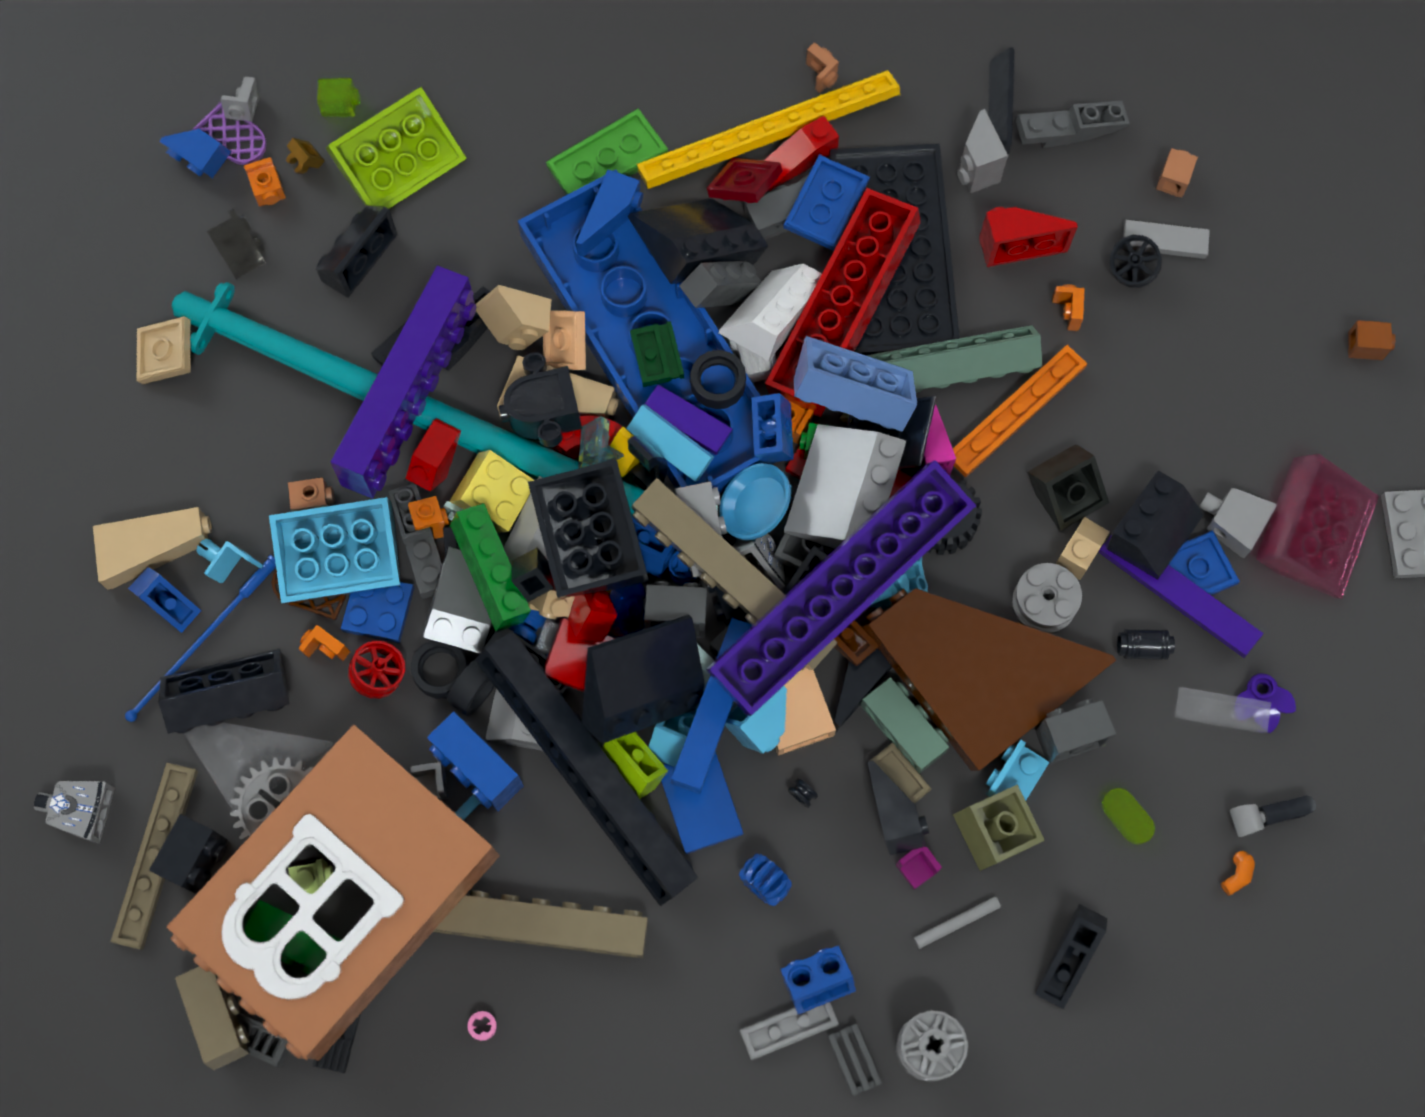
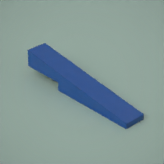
M732 618L717 658L750 629L752 625ZM711 675L671 777L672 785L697 794L701 793L734 700Z

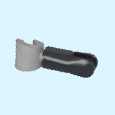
M1301 796L1289 801L1285 800L1261 806L1260 808L1256 804H1247L1232 808L1229 811L1239 838L1260 831L1266 826L1304 817L1314 812L1316 802L1310 796Z

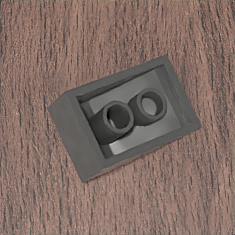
M448 546L422 630L423 637L481 654L491 620L461 550Z

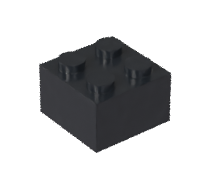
M180 814L148 871L197 894L211 879L212 873L210 871L215 862H219L223 858L227 850V845L225 844L228 839L214 830Z

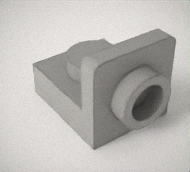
M244 77L241 88L238 87L236 90V97L222 96L221 104L227 119L253 120L260 98L255 78Z

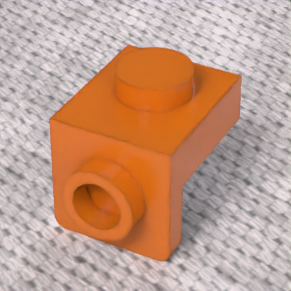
M436 496L408 503L415 530L431 527L435 539L444 537L443 528H445V525H449L445 508L440 509Z

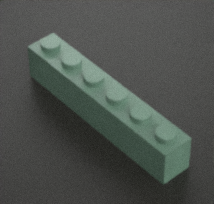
M1033 325L866 355L913 371L916 393L921 392L925 388H946L952 383H973L979 378H1000L1007 373H1028L1034 368L1042 367L1041 336Z

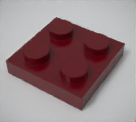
M732 158L707 187L709 198L725 201L735 200L746 203H758L781 175V163Z

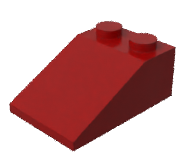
M996 207L986 212L979 236L986 266L991 267L1066 253L1069 251L1078 225L1075 221L1017 207Z

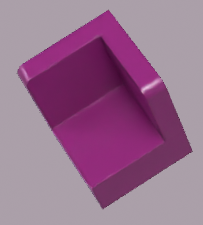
M927 847L912 850L895 865L913 890L942 869Z

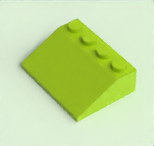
M419 87L325 148L340 172L365 205L385 206L388 209L467 159L422 87Z

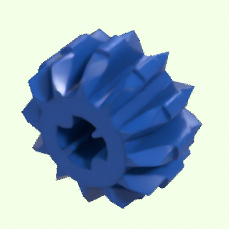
M756 853L752 858H749L739 873L743 884L757 898L771 906H775L782 901L792 886L788 875L762 854Z

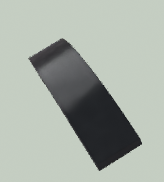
M632 436L627 440L628 449L639 461V464L631 471L632 481L644 491L656 478L664 483L667 474V461L643 437Z

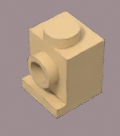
M554 586V589L528 602L531 610L540 611L539 614L546 618L569 617L575 596L558 599Z

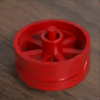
M371 641L363 644L356 650L348 667V678L352 687L359 694L374 699L390 696L398 688L405 674V660L401 652L393 645L384 641ZM370 652L372 662L366 660L360 655ZM377 653L383 654V655H385L386 657H385V658L378 657V656H377ZM392 660L396 668H388L387 663ZM357 662L367 669L357 672L355 663ZM385 674L398 676V678L392 685ZM367 676L370 684H366L361 678ZM380 680L384 687H374L375 682Z

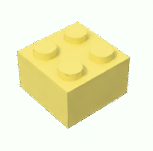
M491 450L479 452L449 502L463 509L484 503L496 532H509L531 493L528 482L534 479Z

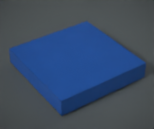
M1213 531L1186 541L1169 564L1211 596L1238 585L1240 582Z

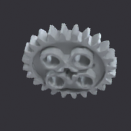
M275 757L272 767H269L265 761H261V771L251 767L250 772L253 776L251 779L241 776L240 779L245 784L244 788L234 787V790L240 794V798L230 800L232 804L238 805V810L232 811L230 815L239 816L240 821L233 825V828L243 827L244 829L239 838L251 836L276 809L274 804L259 794L260 789H263L275 800L281 802L305 778L313 767L311 766L304 772L302 771L303 761L300 760L295 767H292L290 758L287 757L284 765H280L278 758ZM278 776L283 777L287 782V789L282 794H275L270 788L272 779ZM257 801L264 802L268 808L266 816L262 819H257L251 814V806Z

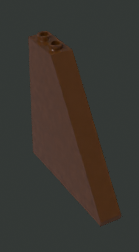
M904 588L898 591L889 599L892 602L891 605L884 610L881 607L875 609L866 616L869 622L862 626L879 645L878 649L933 722L945 734L949 743L971 771L983 769L1046 718V714L1057 709L1116 661L1113 655L916 588L907 592Z

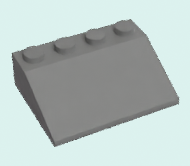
M818 424L784 533L836 549L889 500L906 441L875 431Z

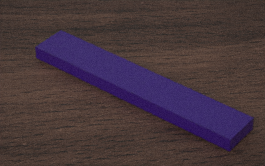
M1111 536L1099 549V553L1241 657L1245 658L1263 636V632L1170 565H1168L1157 580L1108 551L1107 548Z

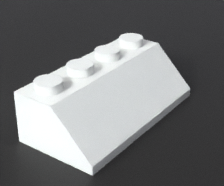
M805 264L771 271L720 328L719 334L769 361L790 336L822 274Z

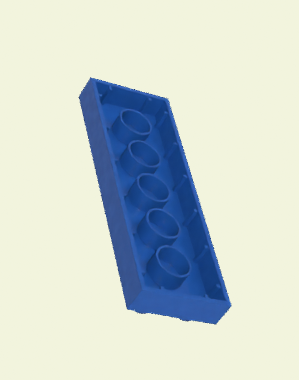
M605 175L518 220L521 238L566 311H585V342L632 418H634L640 407L645 404L656 386L660 385L733 429L732 434L717 456L708 451L714 458L699 481L692 480L666 460L668 465L667 475L675 488L711 482L712 488L718 487L720 494L725 491L730 481L739 472L752 465L764 463L754 455L751 397H758L760 394L746 374L744 394L736 404L724 409H712L697 401L692 393L690 373L695 361L699 356L708 351L723 350L734 353L723 336L719 334L718 328L704 307L695 308L680 288L682 282L669 283L631 221L628 219L584 257L578 255L576 241ZM639 207V209L634 208L633 212H639L643 210L641 209V207ZM671 321L684 371V379L676 378L670 382L643 387L630 330L655 324L664 325ZM721 365L705 369L701 376L703 388L713 394L727 393L734 387L736 381L733 371Z

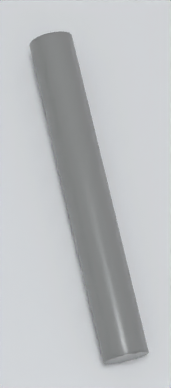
M993 897L914 937L913 940L917 948L920 949L1001 908L998 899Z

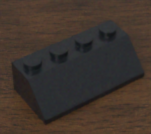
M280 649L160 677L158 703L168 734L174 732L179 734L187 733L193 730L194 727L206 724L207 726H216L227 719L235 717L244 719L256 712L264 710L277 711L285 705H289V691Z

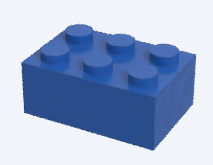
M454 711L427 737L432 744L429 750L433 753V756L445 768L450 764L452 766L450 771L454 774V777L466 789L471 785L474 788L471 792L487 810L492 806L496 811H499L524 786L518 774Z

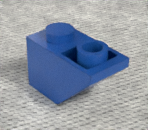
M201 129L163 136L160 140L162 144L168 147L167 154L179 162L182 158L189 162L187 168L200 177L205 173L213 179L231 153L229 149Z

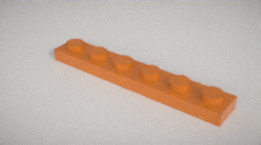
M1066 345L953 448L956 457L954 467L966 478L1078 376L1088 363L1071 347Z

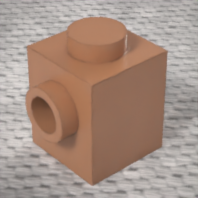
M323 477L288 482L292 512L326 507L335 503L332 486L328 487Z

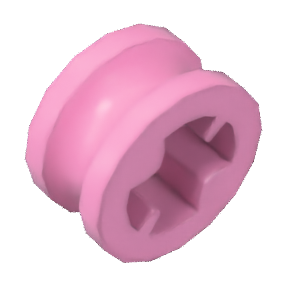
M478 1011L470 1017L468 1031L472 1037L483 1041L495 1034L497 1025L495 1018L490 1013ZM484 1017L488 1018L490 1022L487 1024L491 1025L490 1031L488 1033L482 1031L480 1035L476 1034L474 1030L477 1027L473 1026L476 1019L482 1021Z

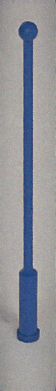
M271 554L263 563L262 569L259 568L239 589V595L164 676L174 674L243 598H248L276 568L275 558ZM160 681L133 710L125 713L127 721L133 722L137 719V713L159 691Z

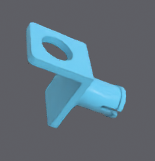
M207 538L200 543L207 547L208 550L203 549L199 545L197 546L196 551L198 555L211 562L204 574L219 583H223L241 557L261 569L264 566L248 553L228 541L220 548Z

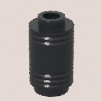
M1125 629L1124 632H1119L1117 636V652L1124 659L1167 660L1169 655L1175 651L1174 636H1170L1168 630Z

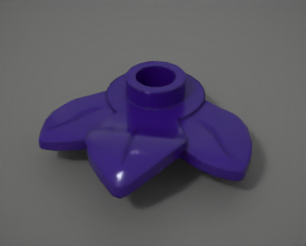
M1263 673L1256 674L1249 680L1247 690L1237 696L1234 706L1235 717L1238 721L1252 717L1255 724L1266 733H1272L1275 730L1281 713H1294L1296 711V704L1292 694L1288 690L1278 687L1273 677ZM1262 684L1266 686L1267 693H1259L1257 685Z

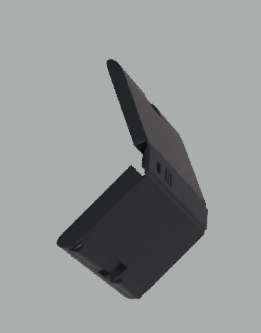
M937 397L917 398V406L903 431L893 428L887 429L880 424L868 420H859L850 414L846 428L880 432L905 440L906 444L898 469L921 467Z

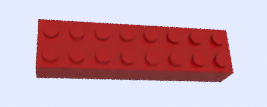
M869 188L865 190L765 382L769 395L780 393L788 401L806 410L808 408L813 410V415L821 418L826 408L825 406L813 402L807 403L794 397V376L804 339L808 336L855 352L921 223L918 207Z

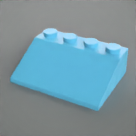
M387 497L269 515L282 604L400 585L392 503Z

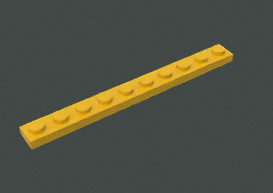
M889 70L638 163V172L646 187L650 189L794 135L798 130L823 115L828 121L900 95V86Z

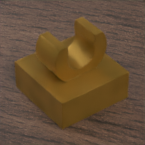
M292 138L287 144L288 149L292 152L286 158L287 163L295 164L297 160L299 161L298 166L294 170L296 173L304 174L308 171L309 167L319 169L325 162L309 141Z

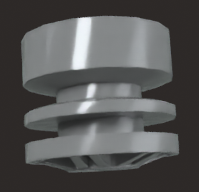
M931 1010L920 1013L905 1023L897 1036L896 1053L899 1063L909 1075L918 1080L932 1082L950 1077L961 1068L967 1057L968 1041L965 1031L955 1018L945 1012ZM928 1037L933 1041L938 1040L940 1042V1046L937 1047V1055L933 1050L929 1052L926 1050L925 1046L929 1044Z

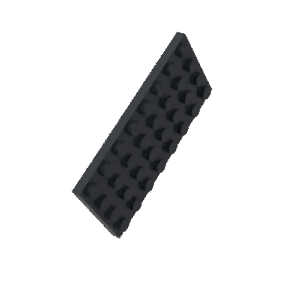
M940 144L830 149L829 157L831 160L870 177L865 190L869 188L918 207L921 222L855 352L866 356L959 339Z

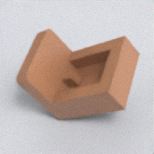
M814 42L807 49L806 64L818 73L815 90L820 93L826 87L830 88L838 79L839 62L828 49L821 48Z

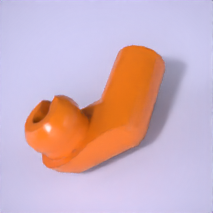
M1245 851L1235 853L1233 856L1234 864L1236 865L1235 874L1221 883L1223 891L1228 896H1231L1252 881L1255 861L1252 855H1248Z

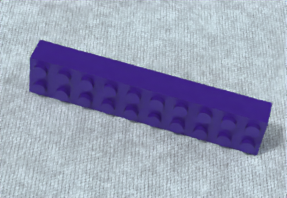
M936 460L926 464L705 670L746 715L752 716L976 507L975 503Z

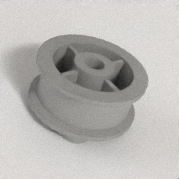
M1053 563L1037 564L1029 568L1021 576L1015 587L1012 597L1013 610L1023 625L1046 633H1054L1065 628L1078 612L1082 602V590L1077 578L1065 567Z

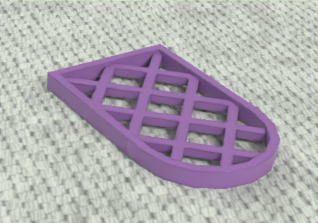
M221 102L193 128V130L201 129L204 132H209V136L212 138L213 131H223V138L215 140L223 143V146L226 148L227 142H236L237 149L230 150V154H237V159L230 155L227 157L228 160L236 164L247 165L256 162L263 156L266 150L267 143L263 132L251 121L243 120L248 125H240V120H236V125L226 126V117ZM222 109V114L215 115ZM212 119H222V126L213 127ZM209 121V127L202 128ZM240 129H250V136L240 137ZM226 130H236V137L226 138ZM254 130L257 131L260 134V136H254ZM254 140H263L262 148H254ZM240 141H250V148L240 149ZM240 153H250V158L241 160Z

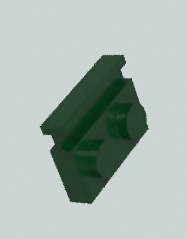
M671 321L664 325L655 324L630 330L643 387L670 382L676 378L684 379V371Z

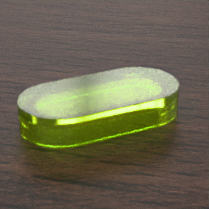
M1116 788L1105 795L1102 802L1105 814L1129 842L1143 844L1153 837L1155 832L1153 820L1127 790Z

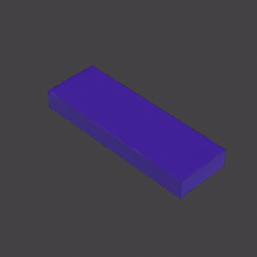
M660 385L656 386L645 402L657 414L716 456L732 434L733 429Z

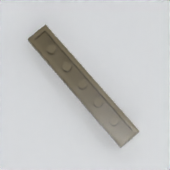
M166 763L110 941L111 943L140 950L144 949L165 881L164 878L148 870L179 815L185 816L198 774L196 769Z

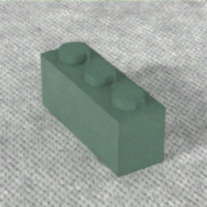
M890 677L862 699L860 706L920 774L947 752L949 748L946 744L948 739L939 728L934 729L927 721L929 717L924 709L918 704L914 706L908 699L909 693L899 681L895 683Z

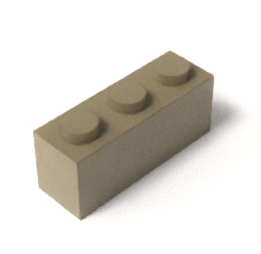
M197 967L175 977L203 1062L212 1070H216L250 1054L246 1043L250 1042V1038L243 1024L239 1025L236 1015L240 1013L235 998L233 996L229 997L228 992L216 982L219 976L217 974L214 975L210 971L206 972L201 967Z

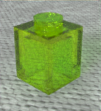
M318 78L317 104L322 117L355 116V107L360 105L359 89L354 88L351 78Z

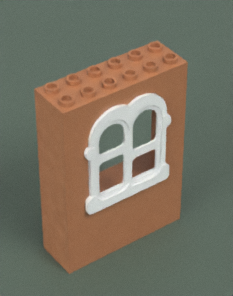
M353 725L172 920L167 928L174 934L170 939L184 951L187 949L190 953L197 955L193 961L206 972L210 971L214 975L217 974L219 978L216 982L230 994L233 992L242 998L239 1004L252 1015L256 1014L259 1017H263L265 1021L262 1025L275 1037L279 1035L281 1038L289 1041L286 1044V1048L299 1059L302 1057L305 1060L309 1058L320 1060L500 855L484 838L359 728ZM310 844L318 848L336 867L334 873L314 894H308L286 873L288 865ZM352 879L373 898L374 905L348 935L338 942L314 922L313 915L344 880ZM278 884L299 903L300 909L273 939L264 943L253 942L243 932V917L270 885ZM304 931L327 952V957L308 977L301 979L292 978L282 969L281 953L297 932Z

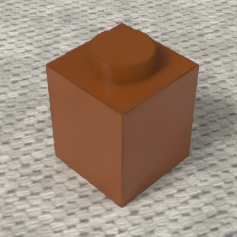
M1357 320L1348 331L1349 358L1383 360L1395 347L1396 336L1392 333V323Z

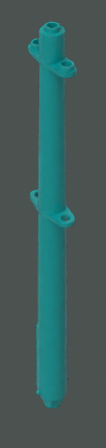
M231 283L218 284L214 292L215 298L213 302L187 291L176 295L173 299L172 309L176 318L185 316L190 319V324L199 327L197 332L192 333L190 336L191 351L197 355L203 353L216 332L364 401L378 375L228 310L227 308L235 292V286ZM429 396L426 398V406L422 415L417 416L413 422L414 425L428 430L433 420L437 418L461 431L458 445L477 454L491 450L534 480H537L539 476L545 478L587 466ZM623 481L630 508L644 493V490Z

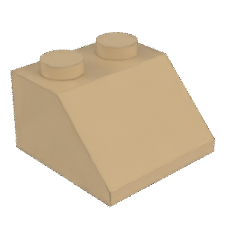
M498 285L476 303V312L499 343L509 345L511 349H526L549 331L551 299Z

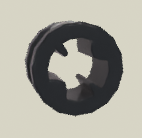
M797 778L795 781L796 786L790 787L788 792L800 804L809 808L811 806L810 800L817 799L818 794L807 783Z

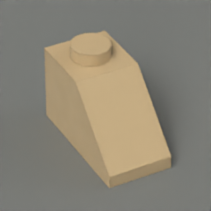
M1084 517L1056 564L1065 567L1077 579L1081 580L1110 531Z

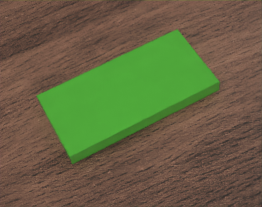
M638 108L548 160L546 166L565 194L568 195L604 176L607 170H617L618 173L630 177L638 172V163L668 153V148Z

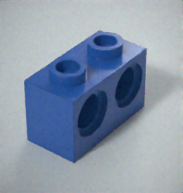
M839 945L833 948L821 949L811 957L804 960H794L786 967L781 968L784 984L798 1015L856 991L852 973ZM830 969L838 970L834 974H826ZM800 981H808L804 986H797V983Z

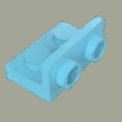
M1020 740L1016 746L1012 744L1001 758L1006 762L1001 771L994 769L986 784L990 788L986 795L991 797L1018 784L1026 801L1049 761L1024 746L1026 742Z

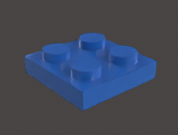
M400 582L398 586L350 593L341 630L346 633L400 643L414 586Z

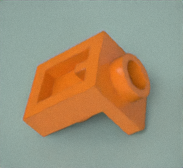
M1070 284L1055 288L1052 303L1064 304L1063 319L1068 320L1067 330L1079 331L1083 321L1085 288H1077Z
M318 625L313 630L309 629L300 640L301 645L298 648L308 658L317 648L330 659L337 656L342 661L350 653L343 643Z

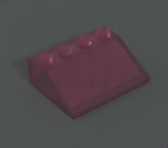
M1320 454L1294 457L1256 560L1282 576L1337 599H1343L1379 496Z

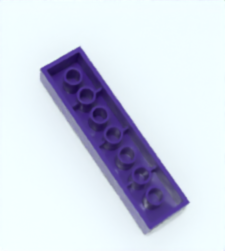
M438 265L436 266L330 462L342 487L372 499L377 490L381 491L384 487L389 467L396 464L403 441H407L411 436L412 424L415 418L422 415L429 392H433L437 387L438 375L441 369L448 366L451 359V351L455 343H460L467 320H472L475 315L477 306L474 302L469 277Z

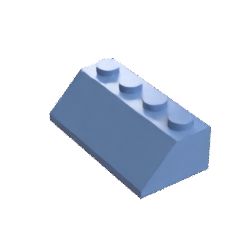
M808 336L805 337L794 376V397L807 403L813 402L825 406L832 411L853 415L859 420H868L880 424L887 429L904 430L917 406L913 371Z

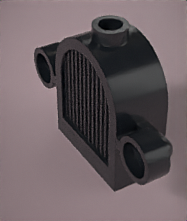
M530 353L522 361L526 376L515 380L505 392L504 405L499 406L503 423L509 422L511 428L518 435L529 439H539L540 443L545 447H555L561 443L563 439L562 433L582 429L568 366L547 371L545 357L540 353Z

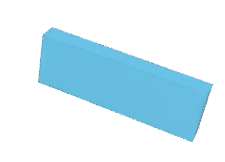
M646 404L640 407L627 427L628 431L635 436L643 437L662 457L694 481H699L714 458L712 454Z

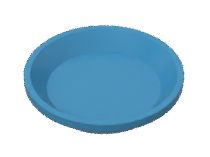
M766 463L755 464L739 472L730 481L721 498L719 513L720 517H724L726 531L735 538L753 540L773 530L782 520L789 506L791 488L787 476L776 466Z

